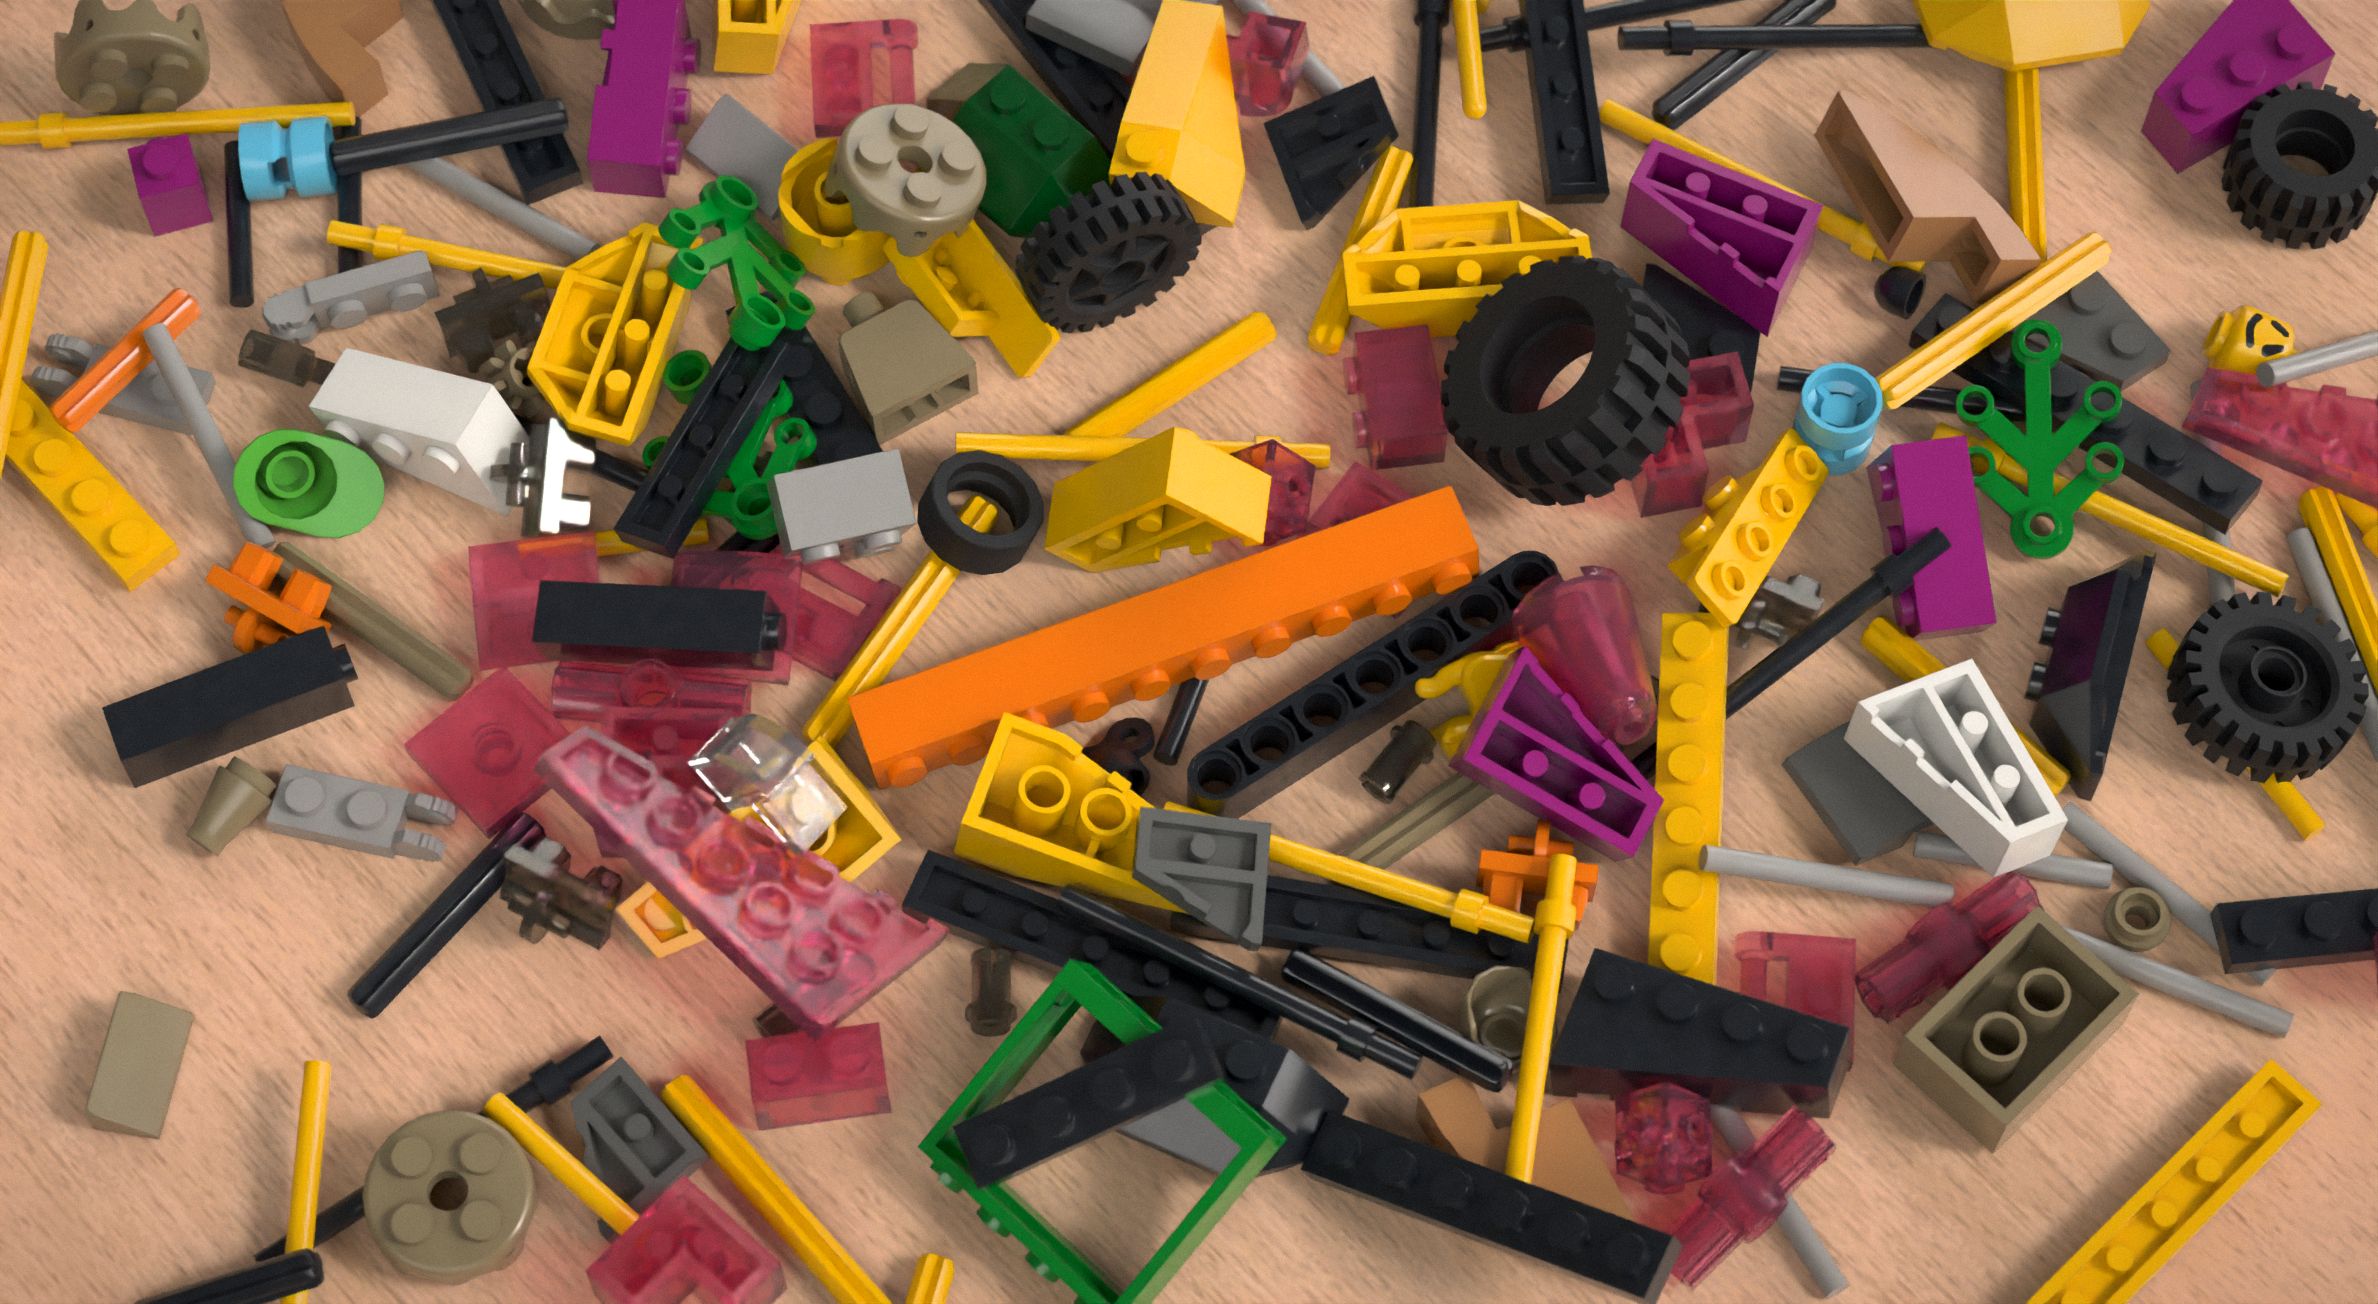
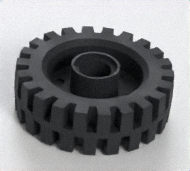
M1136 172L1130 180L1127 174L1115 176L1111 186H1108L1103 180L1091 186V194L1084 197L1082 192L1079 191L1069 197L1072 204L1066 209L1058 205L1050 211L1048 215L1051 221H1039L1031 230L1034 237L1025 238L1020 246L1023 253L1016 256L1015 264L1017 269H1015V272L1027 297L1044 323L1048 322L1056 330L1060 328L1063 333H1072L1076 328L1081 333L1093 330L1097 322L1101 328L1113 324L1117 315L1122 314L1126 318L1135 314V307L1142 303L1148 307L1157 301L1156 292L1163 291L1167 293L1174 287L1176 283L1173 277L1184 276L1190 269L1188 261L1195 260L1199 253L1197 246L1201 245L1202 236L1199 233L1201 230L1187 204L1168 179L1165 180L1162 175L1156 173L1150 177L1147 172Z
M2258 591L2251 600H2249L2246 592L2233 595L2227 603L2224 599H2221L2214 603L2207 612L2204 611L2197 619L2172 657L2173 661L2169 666L2167 679L2171 680L2167 688L2168 702L2177 703L2172 712L2177 725L2191 722L2184 735L2190 744L2195 746L2203 740L2208 744L2202 756L2213 764L2221 755L2229 759L2225 771L2239 776L2246 767H2250L2251 781L2265 783L2273 773H2275L2277 783L2291 782L2296 775H2298L2300 780L2313 776L2318 769L2322 770L2331 763L2357 730L2367 708L2363 704L2369 696V684L2361 682L2366 674L2363 661H2350L2357 651L2350 638L2337 643L2335 638L2341 628L2332 619L2323 626H2320L2315 620L2321 611L2308 604L2299 613L2295 611L2296 598L2282 595L2277 603L2273 605L2271 592Z

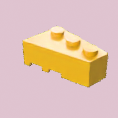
M713 0V71L773 74L802 0Z
M1174 426L1055 482L1044 550L1091 573L1160 562L1161 551L1189 546V552L1193 556L1211 553L1214 541L1239 537L1245 547L1260 545L1264 541L1272 476L1204 442L1193 431Z

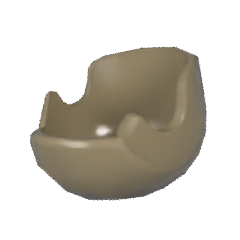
M1495 965L1475 975L1458 1008L1457 1031L1511 1060L1513 1063L1512 1074H1517L1520 1070L1532 989L1531 973L1521 967ZM1556 1015L1554 1018L1550 1049L1558 1035Z

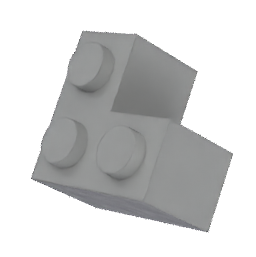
M899 448L777 474L767 483L783 556L787 558L801 555L803 565L840 557V551L855 549L856 558H866L894 550V545L902 543L901 536L916 524Z

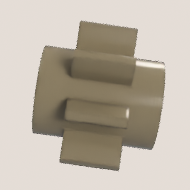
M507 340L494 350L496 358H490L479 366L478 371L487 376L485 383L494 385L512 413L521 407L523 414L529 419L544 409L543 401H547L527 375V367L537 342L532 341L517 351L514 343L511 340Z

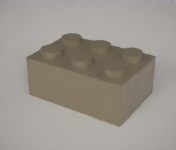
M2037 905L1904 1035L1893 1065L1988 1151L1994 1154L2125 1023L2139 993Z

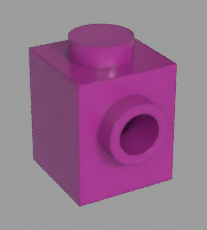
M187 133L174 137H158L146 144L127 149L139 199L154 237L214 222L202 172Z

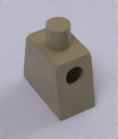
M863 292L853 297L844 306L843 314L852 328L843 332L838 338L841 364L863 419L879 445L979 394L976 362L917 300L907 299L885 310L874 293Z

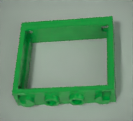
M1070 959L917 1147L933 1161L930 1168L940 1176L937 1180L956 1193H960L964 1189L981 1205L976 1211L978 1217L997 1234L1005 1238L1010 1234L1015 1236L1029 1249L1025 1259L1032 1268L1051 1282L1056 1283L1060 1278L1078 1295L1074 1300V1304H1151L1287 1138L1223 1081L1187 1097L1186 1099L1242 1149L1125 1291L1006 1182L988 1190H978L953 1126L1002 1104L1081 1006L1125 1045H1129L1163 1029L1094 966Z

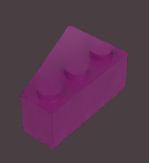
M612 0L615 20L613 30H602L600 48L608 51L603 83L602 85H596L587 155L594 192L666 198L670 175L678 176L681 170L683 149L682 141L677 139L679 124L688 125L690 120L692 95L691 90L686 89L688 74L697 75L701 57L700 39L691 38L685 0Z
M2233 0L2156 89L2141 132L2173 170L2179 174L2230 145L2245 110H2250L2253 101L2264 93L2270 97L2273 88L2286 84L2291 90H2295L2298 82H2312L2313 89L2321 90L2336 53L2289 0Z
M1652 139L1630 180L1620 227L1768 337L1811 252L1823 205Z
M1966 435L1889 446L1866 467L1883 535L1885 557L1890 553L1897 557L1935 527L1941 530L1951 544L1950 549L1913 576L1915 584L1893 599V610L1898 626H1905L1906 633L1915 641L1978 633L1987 630L1996 624L1997 620Z
M1526 646L1513 651L1505 660L1448 766L1542 820H1550L1553 827L1614 862L1633 858L1664 799L1609 738L1605 739L1579 710V704L1568 692L1564 693L1539 666L1537 663L1539 660Z

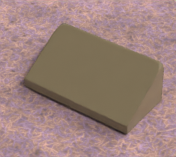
M119 992L85 1107V1115L94 1129L160 1139L193 1023L194 1015L192 1012L136 993Z

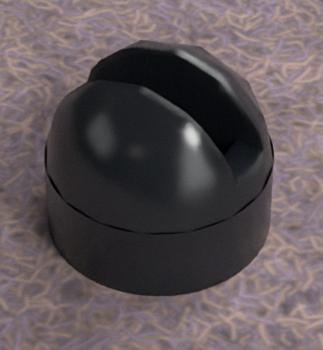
M1892 267L1877 279L1874 285V297L1879 306L1885 311L1907 320L1914 314L1921 301L1926 285V275L1908 267Z

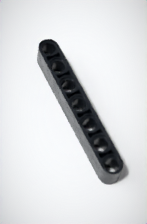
M1522 551L1512 555L1472 580L1469 584L1461 587L1203 749L1191 759L1187 768V806L1218 817L1239 819L1425 701V698L1419 697L1415 692V684L1419 679L1433 677L1437 671L1459 660L1468 653L1490 651L1496 645L1512 639L1521 640L1534 632L1551 618L1555 609L1559 585V570L1555 562L1546 554L1538 551ZM1521 585H1531L1537 587L1542 593L1525 595L1515 588ZM1470 617H1480L1486 619L1491 625L1484 628H1475L1469 626L1464 620ZM1420 649H1428L1436 652L1440 657L1432 661H1424L1416 658L1412 653ZM1367 682H1378L1385 685L1388 690L1379 694H1371L1364 691L1360 686ZM1314 715H1327L1336 722L1327 727H1318L1312 725L1308 719ZM1272 747L1280 750L1284 755L1276 760H1264L1257 757L1254 753L1262 748ZM1210 781H1222L1231 788L1222 794H1211L1205 792L1201 787Z

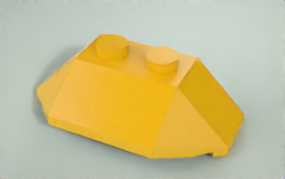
M1912 0L1930 46L1945 51L1950 47L1970 59L2010 72L2121 55L2151 6L2149 0Z
M1519 200L1396 209L1372 228L1356 245L1353 244L1342 253L1348 313L1406 339L1456 336L1464 320L1470 322L1479 311L1475 307L1486 294H1489L1491 297L1503 288L1501 282L1512 274L1520 273L1524 275L1530 272V265L1543 260H1553L1558 264L1559 257L1584 256L1586 259L1592 258L1589 235L1575 228L1570 230L1555 218Z
M643 222L629 230L627 236L603 245L565 268L527 367V375L568 430L628 447L647 428L664 381L663 372L665 366L674 354L683 329L692 290L679 286L669 277L666 267L679 249L669 245L661 237L658 231L659 226ZM697 237L689 249L702 246L703 238Z

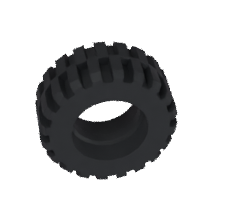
M1584 256L1559 257L1558 264L1553 260H1543L1530 265V272L1524 275L1514 273L1501 282L1502 289L1492 297L1486 294L1475 306L1479 311L1470 322L1464 320L1456 333V339L1459 341L1456 349L1448 350L1444 363V372L1448 375V379L1441 380V404L1445 407L1443 408V419L1448 432L1455 437V444L1508 492L1517 498H1526L1532 504L1551 506L1556 505V502H1558L1561 506L1584 503L1585 496L1589 494L1594 498H1600L1615 491V483L1623 478L1631 481L1644 470L1640 465L1651 453L1654 456L1660 453L1667 443L1664 435L1670 426L1677 427L1683 413V406L1679 401L1680 397L1688 396L1690 373L1685 368L1689 367L1690 356L1687 342L1682 339V330L1675 319L1624 269H1618L1612 262L1601 258L1586 259ZM1592 352L1590 361L1576 384L1560 399L1538 410L1540 401L1553 379L1571 362Z

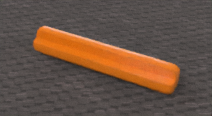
M181 288L173 289L50 405L49 410L54 420L68 432H78L154 360L142 336V332L154 324L165 323L174 341L200 316L201 311L195 299Z

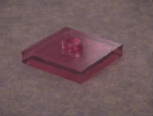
M502 665L404 744L407 754L488 839L504 828L518 813L525 811L589 759L587 751L582 744L505 665Z

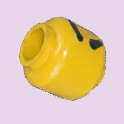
M2245 304L2237 307L2231 313L2223 310L2213 322L2202 347V355L2208 357V370L2213 377L2255 396L2263 395L2273 387H2263L2258 382L2256 370L2259 364L2296 354L2299 351L2293 349L2295 342L2294 329L2289 323Z

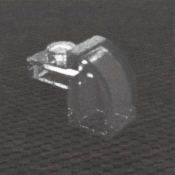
M745 714L731 718L688 761L691 767L730 810L752 806L793 854L804 853L848 808L809 764L815 755L788 730L761 715Z

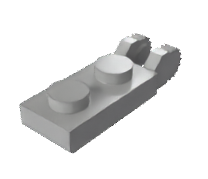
M420 250L305 283L304 286L282 291L281 295L275 293V296H269L267 302L264 301L265 306L262 308V316L267 326H270L269 332L274 342H278L279 346L285 345L287 348L291 345L294 347L296 343L303 345L312 342L320 328L329 326L340 329L354 327L364 322L367 316L388 310L398 312L414 310L422 306L426 300L439 297L440 294L427 254Z
M56 333V335L52 334L45 345V351L59 362L84 368L85 373L112 347L96 344L93 347L81 338L67 337L64 334ZM155 359L99 411L102 414L190 436L193 435ZM42 365L35 368L30 383L38 391L59 398L78 378L65 370L52 369L49 366L44 367ZM187 366L207 406L216 385L212 372Z
M286 764L269 810L266 824L270 831L277 834L394 859L395 855H400L418 860L439 862V860H442L446 849L444 841L430 834L404 829L407 819L451 826L455 822L459 808H456V805L452 804L451 801L438 798L437 796L432 797L431 795L419 792L410 794V791Z

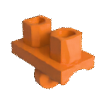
M248 541L245 542L235 556L229 569L213 564L205 579V582L249 606L246 611L235 605L231 606L224 616V621L235 627L232 640L233 647L247 654L263 648L264 645L269 646L287 638L286 634L275 629L277 623L297 634L324 625L328 633L332 624L320 618V615L325 608L332 585L304 570L295 568L281 595L274 592L269 587L284 559L272 551Z
M1538 819L1535 837L1509 835L1507 853L1481 849L1476 887H1482V894L1489 896V904L1519 913L1522 893L1545 896L1551 856L1554 854L1573 856L1574 843L1550 840L1551 821ZM1577 862L1571 904L1577 909L1574 931L1578 930L1587 902H1593L1599 865Z

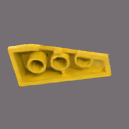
M1163 0L1121 121L1109 170L1110 186L1115 176L1127 174L1130 180L1136 172H1147L1150 177L1154 173L1162 175L1179 192L1196 223L1234 228L1246 175L1222 6L1205 3Z
M1004 712L963 816L953 854L1015 877L1061 887L1070 884L1085 892L1189 914L1132 878L1137 815L1141 807H1155L1130 789L1132 783L1116 771L1110 774L1082 753L1083 747L1068 735Z
M820 735L620 904L616 910L659 959L772 912L775 913L807 898L848 884L902 838L865 786Z

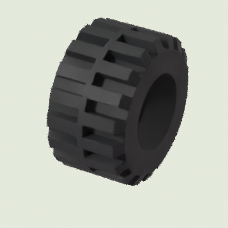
M2298 82L2295 90H2291L2286 84L2274 87L2270 97L2264 93L2253 101L2251 109L2245 110L2222 168L2225 172L2221 180L2223 191L2230 192L2227 204L2232 212L2242 211L2243 216L2240 222L2249 231L2254 227L2259 228L2263 231L2261 238L2272 244L2275 237L2286 240V248L2299 249L2302 242H2308L2312 249L2324 248L2329 238L2335 243L2341 242L2348 238L2351 229L2357 231L2363 224L2378 193V129H2375L2378 117L2371 109L2362 111L2359 108L2361 100L2351 93L2344 98L2335 94L2338 87L2328 84L2324 85L2323 90L2313 89L2312 82ZM2298 155L2307 157L2319 163L2330 175L2310 176L2300 173L2287 165L2281 156Z

